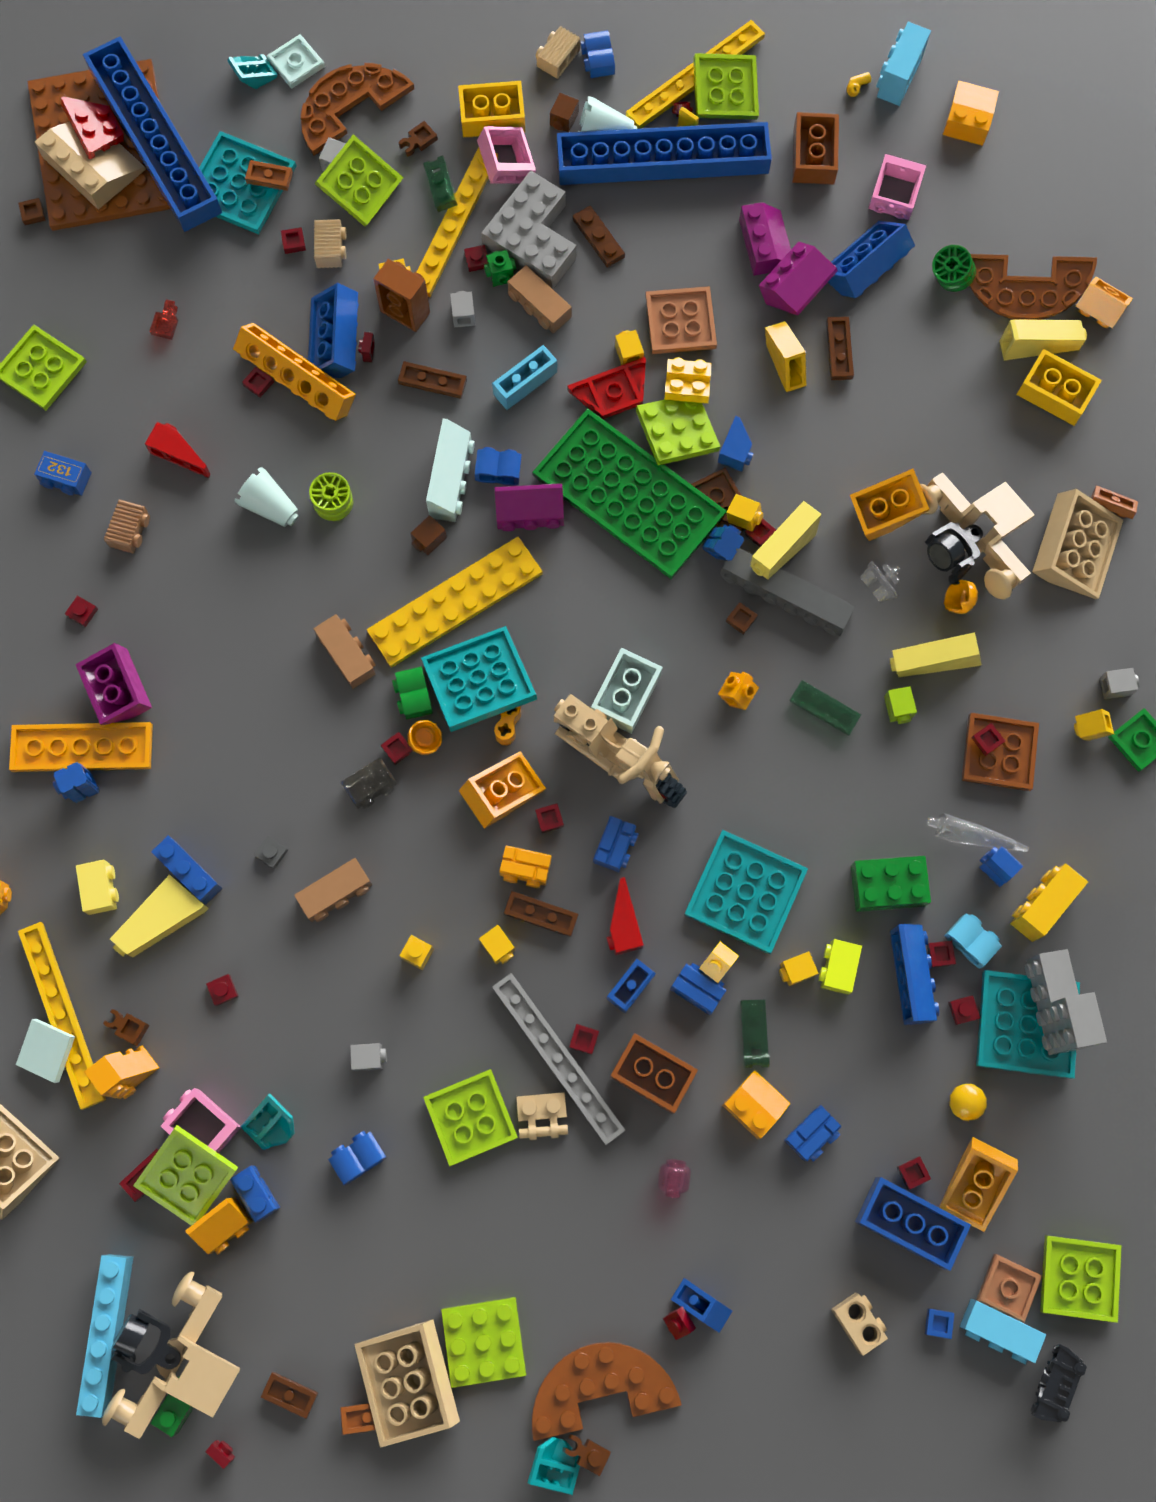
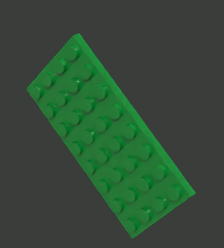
M588 408L532 472V475L543 484H562L564 500L671 580L727 512L664 464L657 465L652 455Z

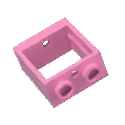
M488 126L483 128L477 142L490 184H520L530 170L535 173L536 169L522 127ZM493 145H512L517 163H498Z
M885 154L868 209L874 210L877 213L889 214L898 219L909 220L926 165ZM884 175L915 183L909 204L878 196Z
M196 1088L192 1091L189 1089L181 1096L179 1106L175 1110L172 1108L163 1117L165 1122L160 1127L170 1135L174 1129L173 1125L197 1099L225 1124L223 1129L208 1145V1147L219 1154L241 1127L202 1091Z

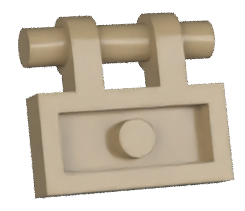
M565 1092L516 1097L518 1122L528 1121V1128L519 1129L520 1139L529 1138V1140H537V1137L545 1136L559 1138V1135L568 1134V1126L558 1125L557 1118L567 1117ZM550 1119V1126L536 1127L535 1120Z

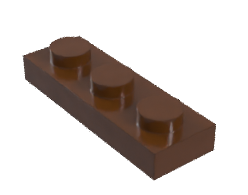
M591 205L573 215L574 223L607 268L625 258V252Z
M827 317L826 325L831 380H853L854 370L849 317Z
M403 361L398 378L399 385L462 399L467 382V376L406 361Z
M511 891L504 911V915L568 937L572 936L579 915L578 913Z

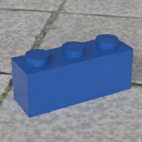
M169 835L151 851L203 904L206 905L222 889Z

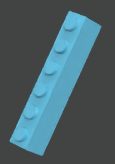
M112 1254L101 1255L76 1415L102 1418L112 1399L117 1362L111 1360L114 1353L111 1347L124 1323L134 1257Z

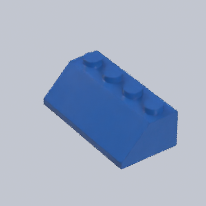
M886 221L876 222L831 261L838 271L828 283L842 296L852 298L861 296L867 287L877 282L883 273L892 269L894 264L899 259L908 255L909 251L915 246L906 224Z
M339 283L311 298L308 361L332 378H342L354 372L356 367L358 292Z
M898 924L890 931L904 1026L937 1021V1016H939V1006L937 1002H934L933 997L936 986L934 979L930 978L929 969L932 968L930 954L926 952L925 945H928L927 932L923 931L922 925Z

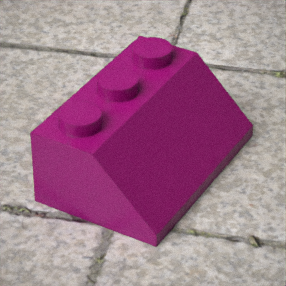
M763 202L741 206L739 222L753 276L770 273L791 250L781 210Z
M798 241L759 284V288L766 305L799 315L838 270L815 246Z
M562 484L494 487L498 530L513 531L517 528L535 530L537 527L556 529L564 526Z
M113 643L75 664L100 725L132 719L152 708L127 648Z

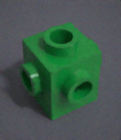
M507 250L494 251L486 255L487 264L484 265L486 277H490L493 287L507 284L513 277V271L516 270L514 258H509Z

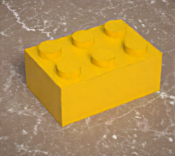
M521 81L458 86L463 138L480 136L483 128L488 126L522 127L525 133Z
M1043 349L1016 395L1075 426L1102 380Z
M1066 863L1059 868L1055 866L1051 871L1048 870L1040 879L1043 884L1041 883L1037 888H1033L1026 897L1029 901L1020 905L1012 914L1014 919L1010 924L1031 942L1042 938L1048 933L1088 883L1085 878Z

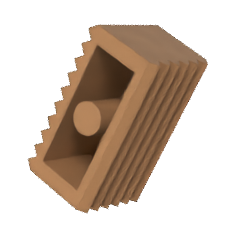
M118 500L104 537L107 545L111 548L133 554L136 547L139 548L141 546L143 528H146L150 522V515L147 509L141 505Z

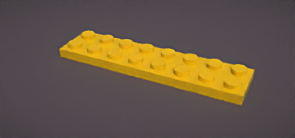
M518 536L366 629L367 633L392 668L543 575V571Z

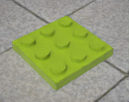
M695 53L693 63L696 116L699 118L757 120L759 117L756 55Z
M353 134L315 182V185L366 227L404 177Z
M33 324L0 363V381L47 411L87 361L83 356Z
M659 400L637 405L636 413L657 465L719 451L721 446L703 403Z
M491 1069L423 1097L449 1166H453L518 1138Z
M176 1125L133 1186L192 1226L204 1216L238 1167Z
M1045 1235L1040 1312L1118 1323L1122 1245Z
M516 1297L441 1309L451 1388L526 1376Z

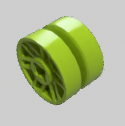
M332 472L323 473L317 476L311 483L309 489L310 499L316 513L321 518L328 521H337L350 513L353 507V496L350 486L343 476Z

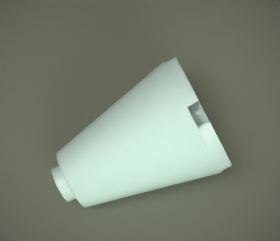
M587 97L588 101L584 104L579 123L582 129L578 132L637 129V126H634V120L593 97Z
M263 467L258 468L257 470L260 473L257 476L252 474L237 493L241 497L240 499L235 498V503L283 527L287 525L292 526L299 517L296 514L298 509Z

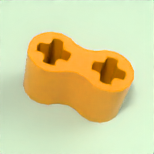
M521 706L514 708L511 715H508L507 711L501 713V719L494 727L495 738L499 744L507 746L514 742L516 735L514 726L521 718ZM505 729H508L509 733H506L505 736H502L501 732H504Z

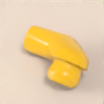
M867 72L850 78L846 88L847 94L851 97L857 96L862 85L871 83L870 73Z

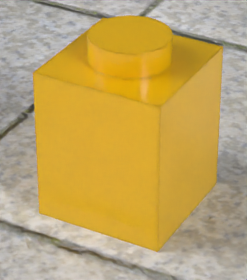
M626 330L615 335V348L621 365L644 357V351L636 330Z
M738 494L735 495L726 512L729 523L749 531H753L754 527L759 525L763 518L759 502Z
M1100 709L1075 716L1076 723H1074L1076 735L1083 740L1090 741L1114 734L1108 711Z
M499 925L479 938L480 943L496 964L499 962L504 964L514 957L515 947Z
M411 935L400 957L402 960L423 970L434 948L432 945Z
M720 941L699 969L719 983L739 956Z
M809 951L783 961L779 969L783 982H787L789 986L819 974Z

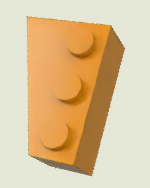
M143 1045L139 1046L135 1051L132 1048L125 1051L126 1055H122L121 1052L105 1055L84 1071L101 1096L117 1099L123 1097L126 1099L136 1092V1086L159 1069V1066Z

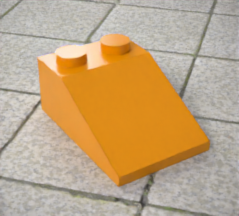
M958 81L943 135L983 146L990 129L999 91Z
M914 468L850 495L868 541L888 534L930 510Z
M520 751L468 779L459 792L485 829L543 792L546 787Z
M972 1137L961 1157L939 1208L985 1232L1018 1172V1160Z

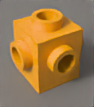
M731 672L718 695L730 707L746 710L759 687L753 682V677L748 673Z

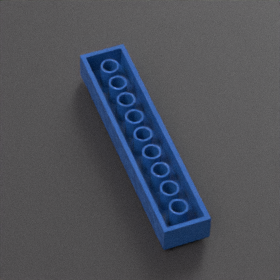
M121 36L82 54L89 71L183 231L186 232L222 214L216 195Z
M768 122L557 133L559 185L769 174L772 161Z

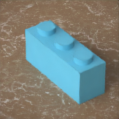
M542 345L492 383L493 395L508 410L557 373V359Z
M970 1299L960 1324V1328L966 1330V1336L978 1342L980 1338L989 1341L988 1347L1000 1353H1003L1004 1349L1013 1353L1011 1358L1025 1365L1027 1360L1036 1363L1046 1334L973 1299Z

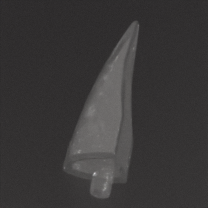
M942 813L939 815V819L929 817L927 820V826L937 828L936 837L991 848L1003 846L1007 850H1029V847L999 832L955 816Z

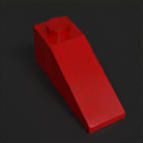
M156 422L145 442L148 451L155 456L209 478L211 474L206 464L181 436L177 428L169 423L164 425Z
M625 877L620 878L609 932L610 936L606 937L609 950H614L615 956L643 949L644 946Z

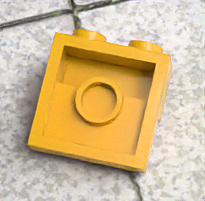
M679 357L668 359L664 400L708 404L711 363H706L701 359L696 361H684Z

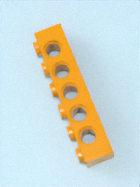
M251 323L240 328L233 350L239 353L243 359L255 364L257 368L272 376L276 382L289 388L293 394L308 401L310 406L318 408L325 413L329 419L336 421L348 415L356 396L354 392L256 324Z

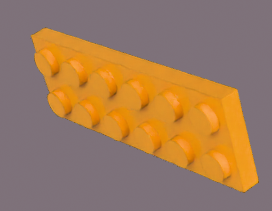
M132 722L100 725V723L12 725L9 770L11 772L58 771L62 768L67 769V766L75 762L82 764L87 770L151 769L153 724L151 722Z

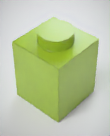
M911 686L888 690L885 694L884 699L890 722L897 721L898 724L910 722L917 713Z

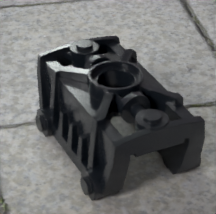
M1057 1344L1052 1351L1053 1358L1051 1362L1047 1361L1048 1367H1045L1037 1388L1039 1391L1035 1394L1038 1396L1037 1402L1032 1405L1031 1414L1041 1420L1066 1422L1070 1416L1069 1407L1080 1377L1085 1375L1087 1366L1068 1347Z

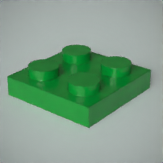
M1145 708L1118 728L1113 735L1108 736L1111 742L1138 772L1156 759V720Z

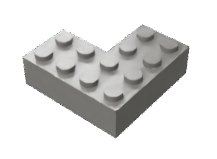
M530 170L482 231V245H485V248L491 252L507 250L509 258H514L516 268L521 270L527 265L553 289L576 260L577 245L549 228L566 206V192Z
M1068 949L1038 954L1026 960L1025 972L1027 977L1031 979L1033 987L1031 988V997L1037 1004L1038 1012L1036 1013V1018L1039 1026H1042L1044 1033L1042 1043L1044 1049L1048 1050V1054L1053 1055L1107 1043L1095 992L1079 995Z

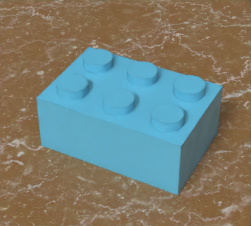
M909 21L904 30L900 29L896 38V44L892 45L888 55L889 59L887 62H884L880 72L881 76L876 86L879 88L878 98L898 106L901 105L923 58L931 30Z

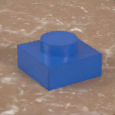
M928 1308L925 1334L952 1339L954 1313Z

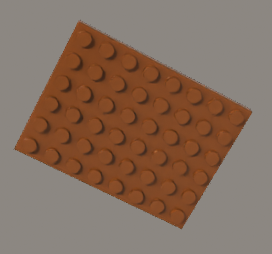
M152 60L136 61L159 100ZM89 70L27 81L36 140L50 128L69 122L61 105V97L110 106ZM113 112L120 128L124 133V141H122L120 144L130 154H132L143 166H145L138 152L136 151L135 147L130 141L128 135L126 134L125 130L120 124L118 118ZM38 150L49 224L52 231L170 209L146 168L145 171L98 210L41 156Z

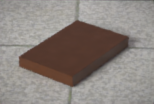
M726 468L691 484L726 511L735 495H741ZM727 514L716 526L723 527V525H727L729 527V525H732L741 532L747 530L729 523Z

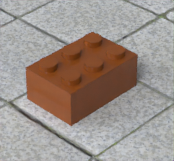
M797 112L793 130L792 183L835 184L838 173L839 114Z
M388 258L373 278L380 312L417 332L430 314L425 279L421 274L413 273L406 269L402 263L394 262Z
M634 1033L610 1078L674 1114L698 1069Z

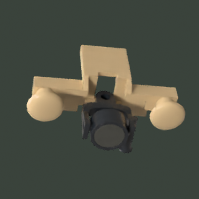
M944 473L933 478L927 486L920 484L930 509L924 514L931 515L935 513L939 505L941 512L950 521L947 525L933 532L925 541L928 546L927 555L933 566L943 572H948L954 568L951 572L952 575L949 576V582L956 585L960 583L959 580L975 564L974 561L980 556V553L984 552L986 556L983 560L991 568L984 576L985 587L995 598L1006 599L1010 597L1012 589L1021 584L1031 573L1001 539L1031 520L1034 513L1006 482L972 504L965 499ZM984 513L995 524L985 537H983L982 529L977 525H973ZM965 551L967 552L968 557H969V558H967L966 560H964V558H965Z
M189 1272L183 1277L172 1298V1305L174 1307L180 1300L193 1306L189 1318L177 1338L170 1339V1326L141 1309L138 1310L137 1316L130 1314L111 1347V1350L114 1351L111 1360L121 1364L122 1370L126 1373L134 1370L139 1374H146L157 1364V1369L165 1380L155 1376L137 1404L123 1397L125 1389L119 1390L110 1400L102 1417L104 1426L112 1418L124 1425L125 1432L140 1439L166 1393L212 1418L215 1415L240 1368L195 1344L222 1298L221 1292L208 1285L204 1287L193 1281L192 1278L195 1272ZM150 1323L160 1329V1338L151 1355L141 1364L135 1363L136 1355L134 1352ZM173 1354L175 1358L167 1359L166 1356ZM185 1358L188 1360V1363L180 1377L177 1378L176 1371Z

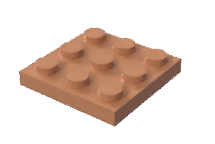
M710 286L646 292L645 298L652 354L717 348Z

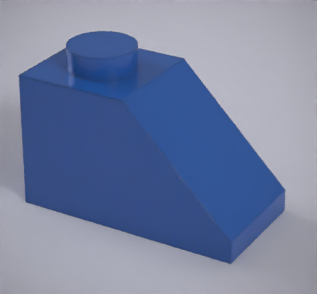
M735 416L719 453L718 463L742 472L745 465H750L754 453L750 452L752 442L738 416Z
M685 1278L671 1298L676 1304L681 1307L683 1306L686 1311L719 1333L733 1312Z

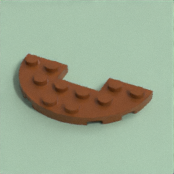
M364 63L362 66L353 67L352 64L327 73L310 89L309 96L302 106L301 127L308 149L315 156L323 150L328 137L339 140L348 134L347 128L338 117L366 98L370 97L382 111L414 90V83L395 69L389 70L383 68L381 64Z
M971 254L976 267V275L970 284V288L983 305L1000 316L1013 320H1043L1060 314L1080 299L1093 278L1097 257L1053 256L1051 277L1007 276L1009 255Z
M600 1342L589 1344L564 1356L544 1378L533 1408V1440L536 1441L582 1430L583 1424L578 1403L627 1391L632 1417L681 1406L682 1404L669 1375L648 1354L621 1343Z

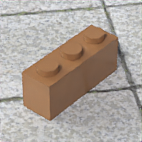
M527 265L508 281V294L510 298L523 305L526 313L530 316H535L544 329H549L554 334L572 317V306Z
M335 614L313 628L316 636L352 689L376 675L373 669L376 664L369 654L366 656L361 651L364 648L357 636L353 638L350 635L349 631L351 628L344 618L340 620L338 615Z
M353 858L294 896L311 922L315 920L320 922L329 916V911L334 908L337 910L343 908L349 903L348 900L355 895L360 897L370 890L368 887L372 886V883L357 859Z

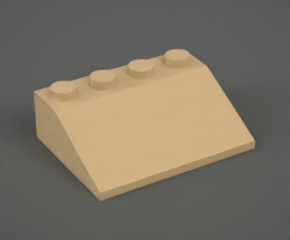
M70 121L50 128L35 141L41 156L98 210L146 170L145 166L120 143L111 146L105 152L99 150L95 152L94 158L88 159Z
M1078 489L1058 493L1032 572L1049 583L1093 599H1099L1123 519Z
M1 1104L0 1220L5 1218L22 1202L59 1160V1157Z
M433 1319L354 1344L380 1448L449 1429L460 1422Z

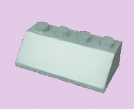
M444 418L442 420L426 503L428 513L432 518L456 522L457 515H461L463 502L460 501L461 494L465 495L467 482L464 481L465 474L470 472L471 461H468L469 454H473L475 441L471 440V432Z

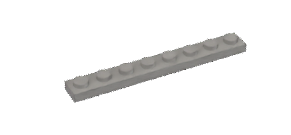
M510 973L492 986L604 1144L607 1145L625 1131L624 1127L513 974Z

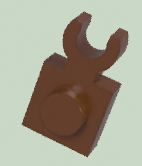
M423 121L408 132L409 138H403L399 141V148L402 149L408 146L409 148L405 150V153L409 157L414 154L417 147L423 151L436 142L438 137L432 128Z
M111 1009L110 1012L116 1017L115 1021L112 1023L104 1021L103 1024L110 1029H117L114 1033L116 1036L138 1046L150 1025L128 1013L123 1017L120 1012Z
M569 1435V1438L575 1441V1448L569 1450L564 1447L563 1452L571 1457L578 1455L576 1464L600 1476L611 1451L589 1439L582 1445L580 1438L575 1435Z

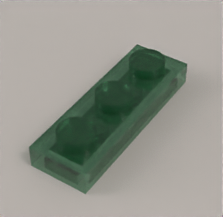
M801 680L790 699V702L848 736L861 716L860 713Z

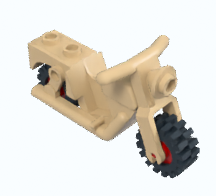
M572 694L565 701L561 699L554 709L556 711L554 722L559 723L560 727L555 735L607 771L609 776L612 775L618 779L620 784H625L629 780L639 777L644 779L643 786H645L653 800H657L659 804L666 803L672 808L678 806L687 794V791L681 783H678L679 779L671 765H669L670 763L662 761L657 754L664 733L663 727L657 726L655 728L650 746L646 748L637 742L636 739H627L617 732L618 728L612 718L608 721L606 719L607 716L598 709L594 711Z

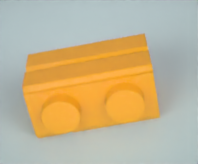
M506 845L499 872L500 876L504 877V881L510 883H517V880L526 881V885L533 888H540V885L546 886L552 855Z

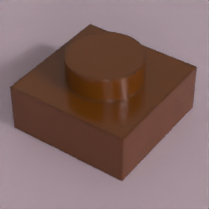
M40 198L18 203L25 226L46 221Z
M739 602L726 619V622L744 635L758 615Z

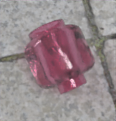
M676 1159L666 1160V1163L662 1164L659 1168L658 1187L666 1192V1196L679 1198L680 1193H686L690 1188L691 1169L686 1166L685 1161Z

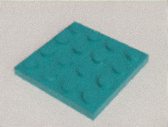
M220 131L199 167L221 207L222 214L216 217L259 235L283 190L247 184L245 176L250 160L291 167L293 172L297 167L296 162Z
M506 626L421 657L450 732L538 700Z
M722 830L684 915L765 953L771 954L808 868Z
M984 970L982 974L976 1066L1075 1079L1076 1050L1049 1055L1048 1050L1044 1049L1042 1043L1043 1029L1042 1026H1039L1036 1018L1038 1008L1036 1002L1031 997V988H1033L1031 979L1027 975ZM1076 982L1078 993L1080 994V982Z

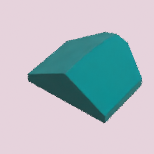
M259 54L258 57L240 56L228 58V63L240 81L254 89H258L277 78L278 74L263 54Z
M271 1094L265 1097L240 1126L263 1150L285 1144L295 1134L293 1116Z
M551 1437L537 1447L527 1483L573 1495L580 1470V1465L576 1464L579 1456L571 1457L563 1452L564 1447L573 1450L568 1442L560 1438Z

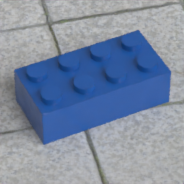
M875 1177L855 1220L859 1225L949 1271L953 1267L971 1224L882 1177Z

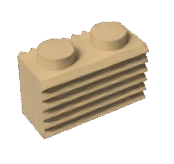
M562 26L556 32L552 31L544 47L540 46L536 52L537 67L559 79V76H561L566 67L575 58V55L580 51V37Z
M340 219L314 220V259L317 268H341L342 259H346V246H342V240H346V227H342Z

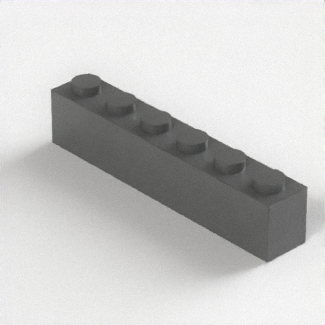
M740 548L736 549L737 553L732 560H726L720 574L726 582L730 584L736 583L743 587L747 593L757 594L763 597L767 603L777 604L783 607L787 613L803 617L805 622L824 628V631L830 635L841 636L855 609L854 605L782 569H779L768 580L763 576L757 575L752 570V567H750L753 555Z

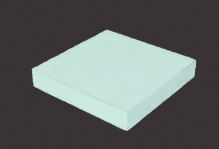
M301 34L267 55L269 63L291 89L325 68L323 60Z
M32 1019L16 1065L53 1083L60 1082L75 1036L41 1020Z

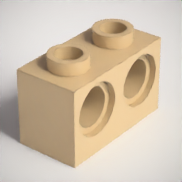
M854 1293L831 1310L858 1353L864 1356L888 1339L884 1333L887 1331V1328L879 1317L875 1319L870 1310L873 1307L865 1295L861 1297L860 1294ZM853 1304H857L860 1308V1313L856 1318H851L848 1314L849 1307ZM870 1326L874 1330V1336L871 1340L866 1341L863 1338V1330Z

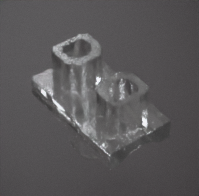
M871 561L867 565L869 568L860 576L868 587L879 580L882 586L874 591L873 594L880 603L891 597L894 600L899 595L888 581L891 579L895 585L900 582V579L897 577L900 568L896 566L891 569L886 563L882 566L886 572L883 575L874 562Z

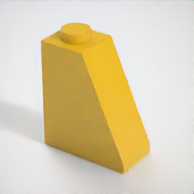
M786 321L765 327L766 346L785 391L789 392L806 386L805 350Z

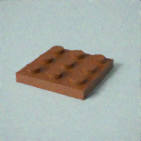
M970 713L968 716L962 781L1024 791L1033 790L1039 723ZM992 723L1005 739V742L985 756L971 737Z

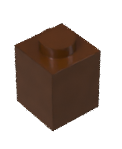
M559 93L550 111V126L557 130L569 132L579 114V100Z
M429 515L411 532V543L417 551H423L429 555L447 538L446 530Z

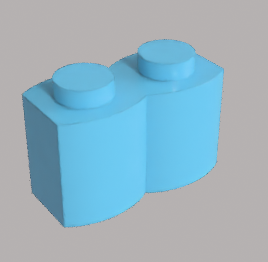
M966 913L959 918L944 937L948 941L952 940L953 946L980 969L989 962L1002 945L998 942L1000 939L992 931L987 932L981 926L982 922L975 915H968Z

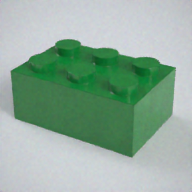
M925 856L854 861L850 866L856 912L926 907L931 903Z

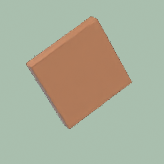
M994 1254L976 1300L1025 1323L1042 1275Z

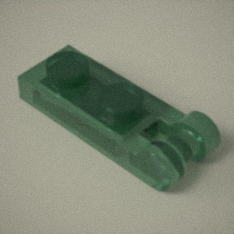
M444 156L437 157V160L433 162H424L423 165L438 213L458 205Z
M741 1000L744 1067L752 1068L755 1065H761L762 1068H768L770 1061L765 1000ZM751 1049H760V1056H752Z

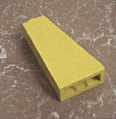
M1010 320L999 342L1005 361L1039 356L1043 349L1052 354L1080 350L1087 339V332L1082 327L1081 320Z
M803 501L752 556L750 565L752 570L767 580L816 536L821 513Z
M975 632L892 650L893 658H890L892 672L897 671L898 677L982 665Z
M169 874L110 938L115 943L113 949L123 957L125 954L135 957L199 917L209 908Z

